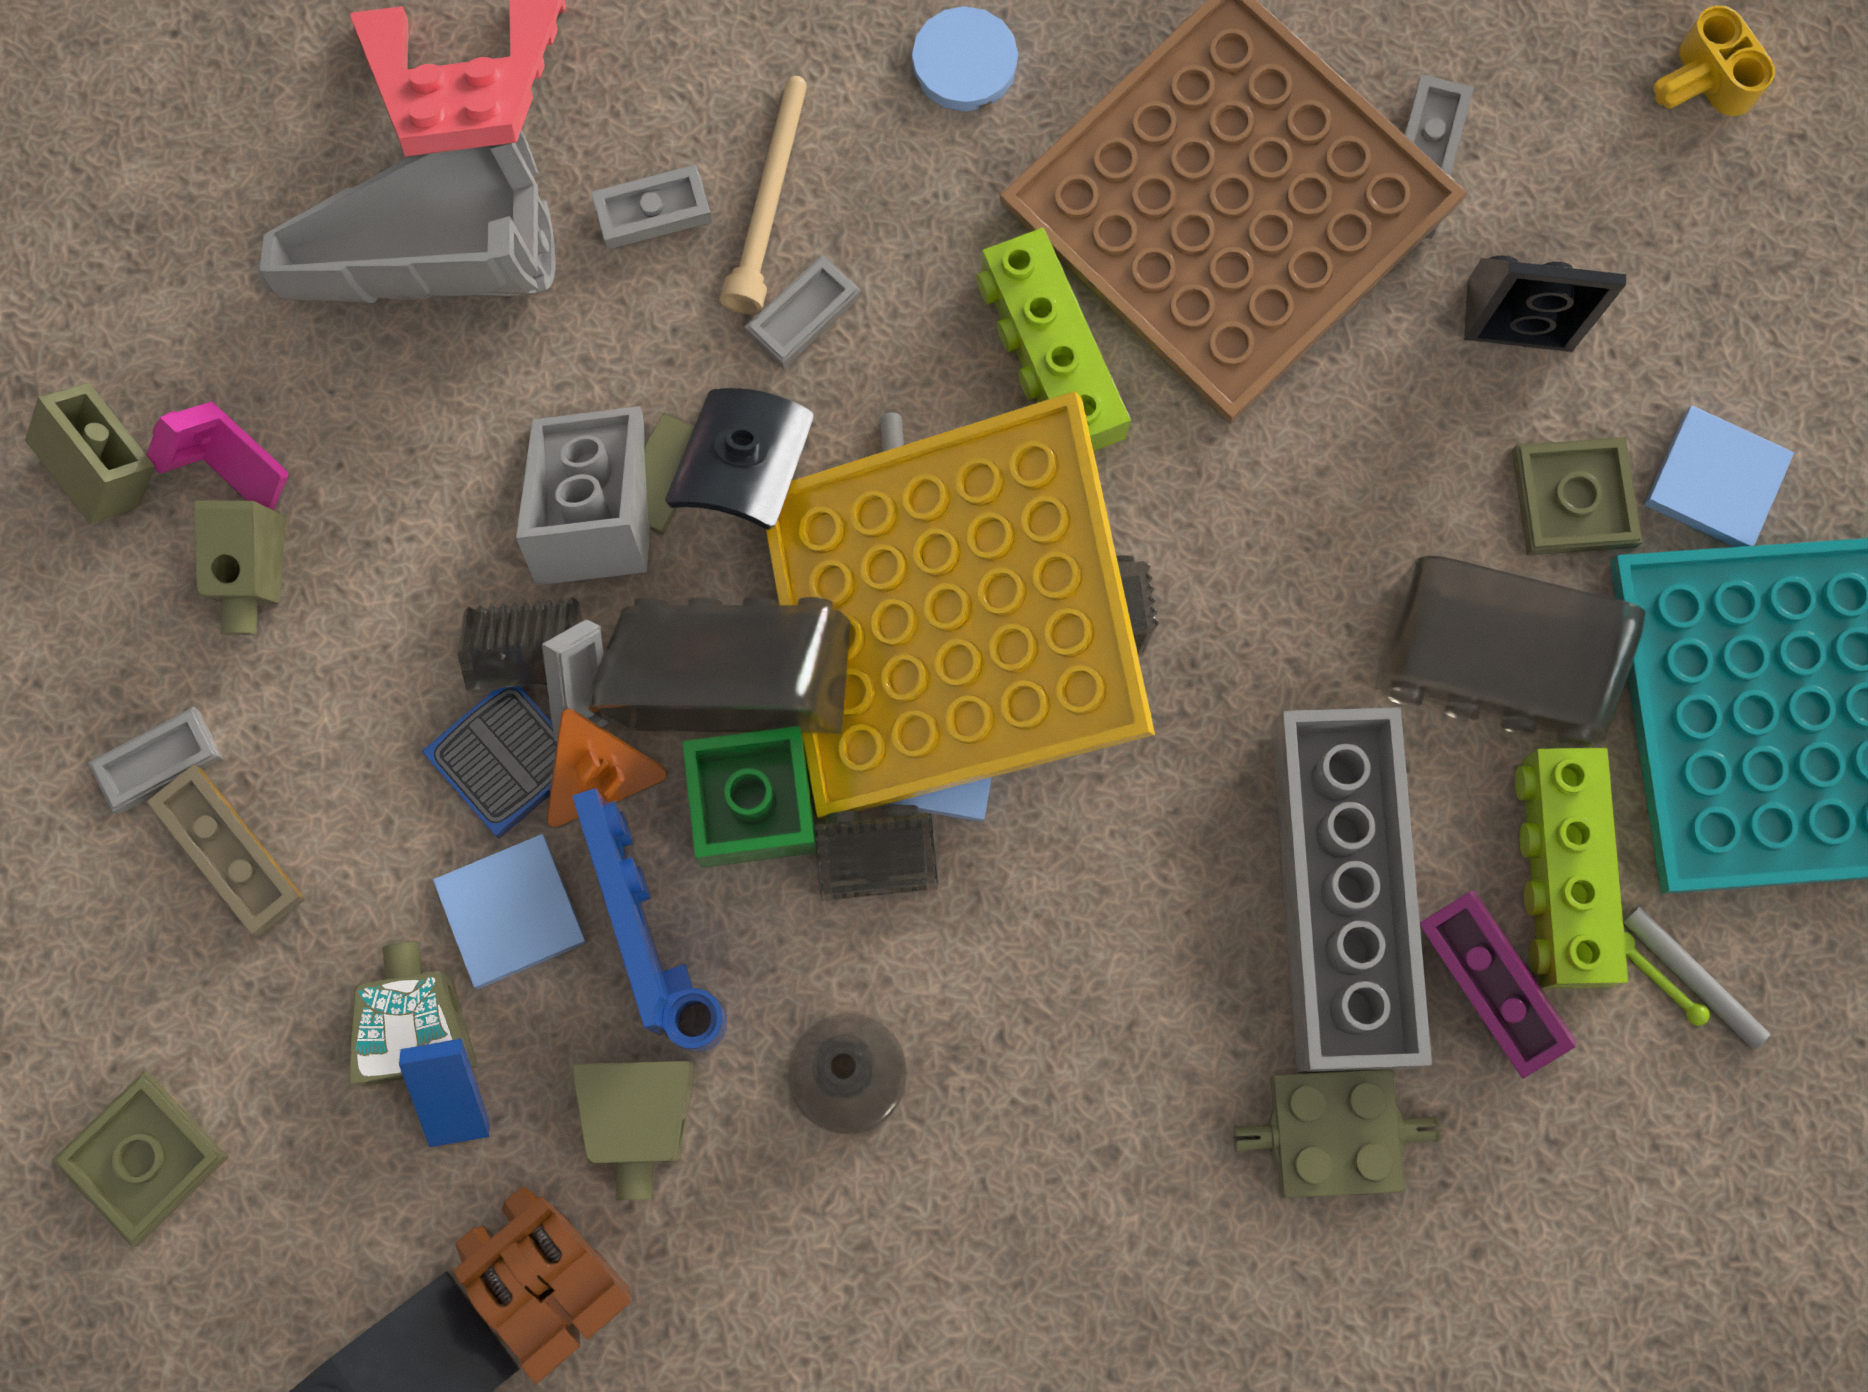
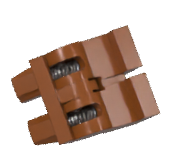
M520 1187L504 1201L502 1208L510 1223L495 1235L483 1226L472 1228L456 1242V1249L461 1264L453 1272L460 1284L466 1287V1293L478 1313L497 1331L521 1361L520 1366L534 1384L537 1385L580 1347V1332L587 1340L631 1303L630 1287L606 1260L587 1244L566 1216L542 1196L538 1198L526 1187Z

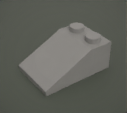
M641 406L532 420L516 540L535 585L647 572L650 526L644 454V419Z

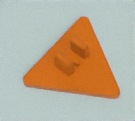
M566 709L561 713L547 810L548 824L551 827H559L579 818L573 795L596 788L607 803L611 801L617 802L663 782L666 778L665 768L573 709Z

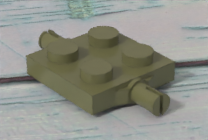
M1393 1069L1271 1076L1273 1108L1268 1125L1234 1126L1233 1137H1257V1140L1234 1141L1236 1152L1271 1149V1154L1278 1166L1281 1198L1405 1192L1402 1164L1405 1143L1439 1142L1441 1135L1440 1130H1416V1128L1440 1126L1437 1116L1402 1118V1114L1396 1104Z

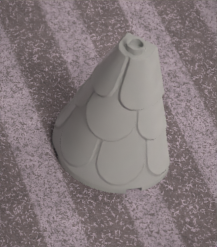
M522 129L517 143L409 156L354 188L347 187L265 233L261 259L257 262V271L263 286L267 291L274 292L282 300L375 303L378 298L416 300L429 297L519 296L547 290L553 283L556 267L553 228L547 201L540 199L538 185L532 176L538 174V170Z

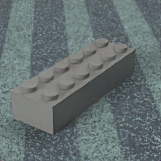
M1401 707L1283 711L1272 725V740L1297 1073L1399 1070L1431 1066L1432 1058Z

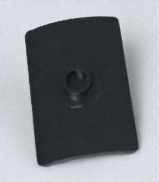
M741 388L711 390L706 397L665 498L666 503L670 508H704L724 512L770 530L777 523L814 418L813 412L793 401L763 391Z

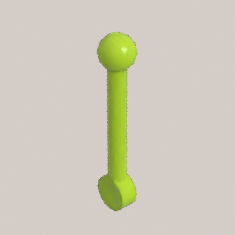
M1624 932L1626 956L1686 1011V1019L1694 1026L1705 1025L1710 1018L1708 1008L1703 1004L1693 1003L1635 948L1633 936L1628 932Z

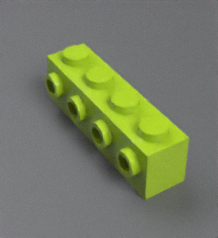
M1044 227L982 250L981 272L976 273L977 286L985 304L995 303L1001 320L997 321L998 333L1005 350L1008 353L1015 350L1023 368L1018 369V377L1027 399L1030 401L1037 398L1038 402H1042L1075 391L1082 397L1093 451L1126 439L1131 419Z
M1608 748L1537 749L1522 759V766L1517 767L1515 774L1516 795L1519 800H1525L1527 823L1521 825L1519 841L1521 853L1524 858H1530L1532 880L1527 881L1524 888L1526 912L1529 916L1535 917L1536 939H1532L1529 945L1531 971L1534 975H1539L1540 987L1542 989L1610 988L1629 983Z

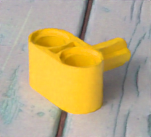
M1715 5L1705 9L1699 15L1679 47V56L1684 66L1657 80L1653 89L1656 94L1655 100L1659 106L1664 105L1667 109H1672L1703 93L1718 112L1727 116H1740L1752 109L1770 86L1775 76V66L1743 18L1734 9Z

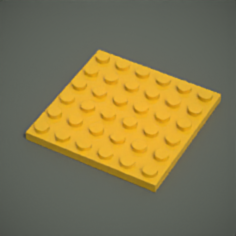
M1075 391L791 481L777 523L770 530H766L817 818L827 820L1155 735L1082 397Z

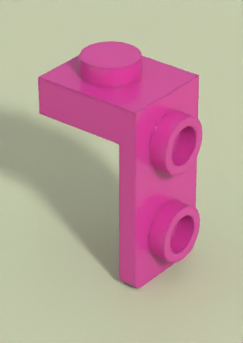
M211 401L179 412L172 411L160 417L153 428V438L146 454L155 465L154 469L159 474L204 460L247 501H255L272 510L275 509L288 479V472L216 404Z

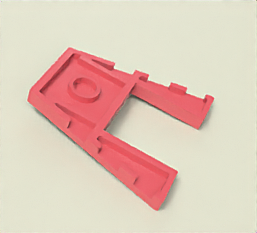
M509 0L510 57L495 59L480 57L463 63L439 66L424 64L414 69H407L409 28L403 6L350 13L356 36L360 41L364 56L372 71L404 156L517 143L533 99L531 91L534 79H539L545 66L543 54L547 45H553L558 31L556 19L559 13L565 12V0Z

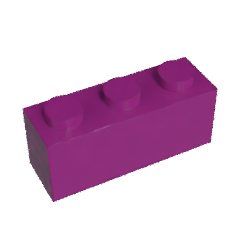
M1475 890L1469 891L1420 922L1421 928L1522 1079L1576 1047V1038Z

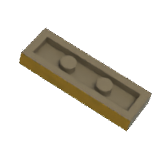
M193 764L146 801L251 935L260 937L305 900L303 895L201 768Z

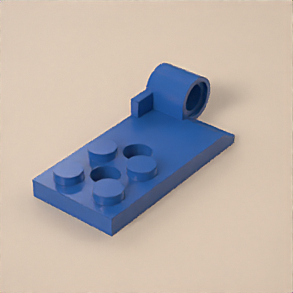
M596 788L573 795L575 807L644 1028L658 1036L666 1034L673 1043L691 1052H703L715 1047L722 1040L727 1029L726 1011L712 994L703 989L693 988L686 964L663 971L642 902L651 899L648 884L641 866H636L633 857L627 858L624 848L634 844L624 812H619L615 801L607 803ZM700 1004L706 1006L711 1014V1022L708 1029L696 1037L686 1036L680 1027V1019L683 1012L692 1005Z

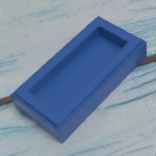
M462 1039L400 1049L399 1067L429 1147L489 1137V1117Z

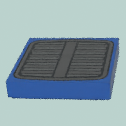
M510 676L423 749L422 752L492 833L500 839L550 796L557 742L554 741L553 727L550 719Z

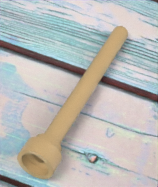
M792 76L786 82L740 265L734 268L732 274L724 279L719 300L724 307L734 312L756 315L763 309L767 287L763 283L764 276L760 272L807 89L805 80L800 76Z

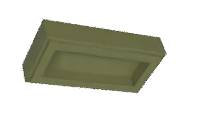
M666 413L662 414L644 447L650 530L662 536L678 509L670 508L665 498L694 429L693 426Z

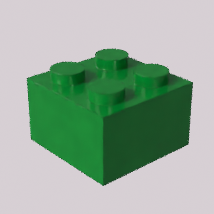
M800 726L682 741L695 859L702 868L817 853L805 746Z

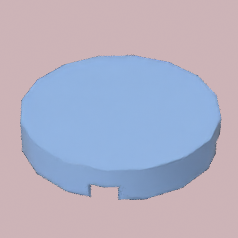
M966 6L943 10L927 20L916 35L912 52L914 75H916L920 88L925 95L944 108L965 112L977 110L979 105L987 104L990 101L993 104L1001 99L1014 82L1018 62L1015 38L1005 23L986 10Z

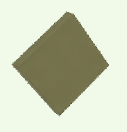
M1626 437L1519 444L1512 449L1527 555L1637 548L1643 543Z
M142 1072L63 1148L52 1161L129 1245L134 1247L139 1246L228 1158V1155L150 1073Z

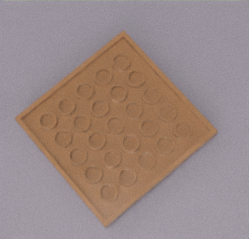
M1207 0L1000 194V202L1030 232L1044 227L1057 258L1231 424L1464 201L1467 192L1257 0Z

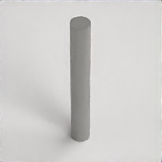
M1636 906L1623 919V924L1748 1046L1754 1050L1769 1038L1770 1033L1640 906Z

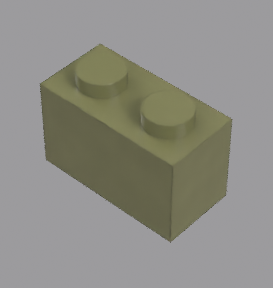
M88 382L38 397L25 442L89 524L137 508L142 502L155 465L91 384Z

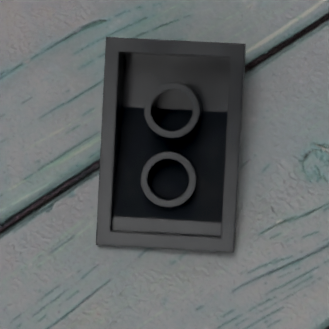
M1505 255L1493 256L1488 259L1481 258L1467 283L1464 340L1573 352L1626 286L1627 274L1576 269L1565 262H1548L1543 265L1522 263L1514 257Z
M446 1271L330 1357L289 1392H493L520 1370V1367L449 1272Z

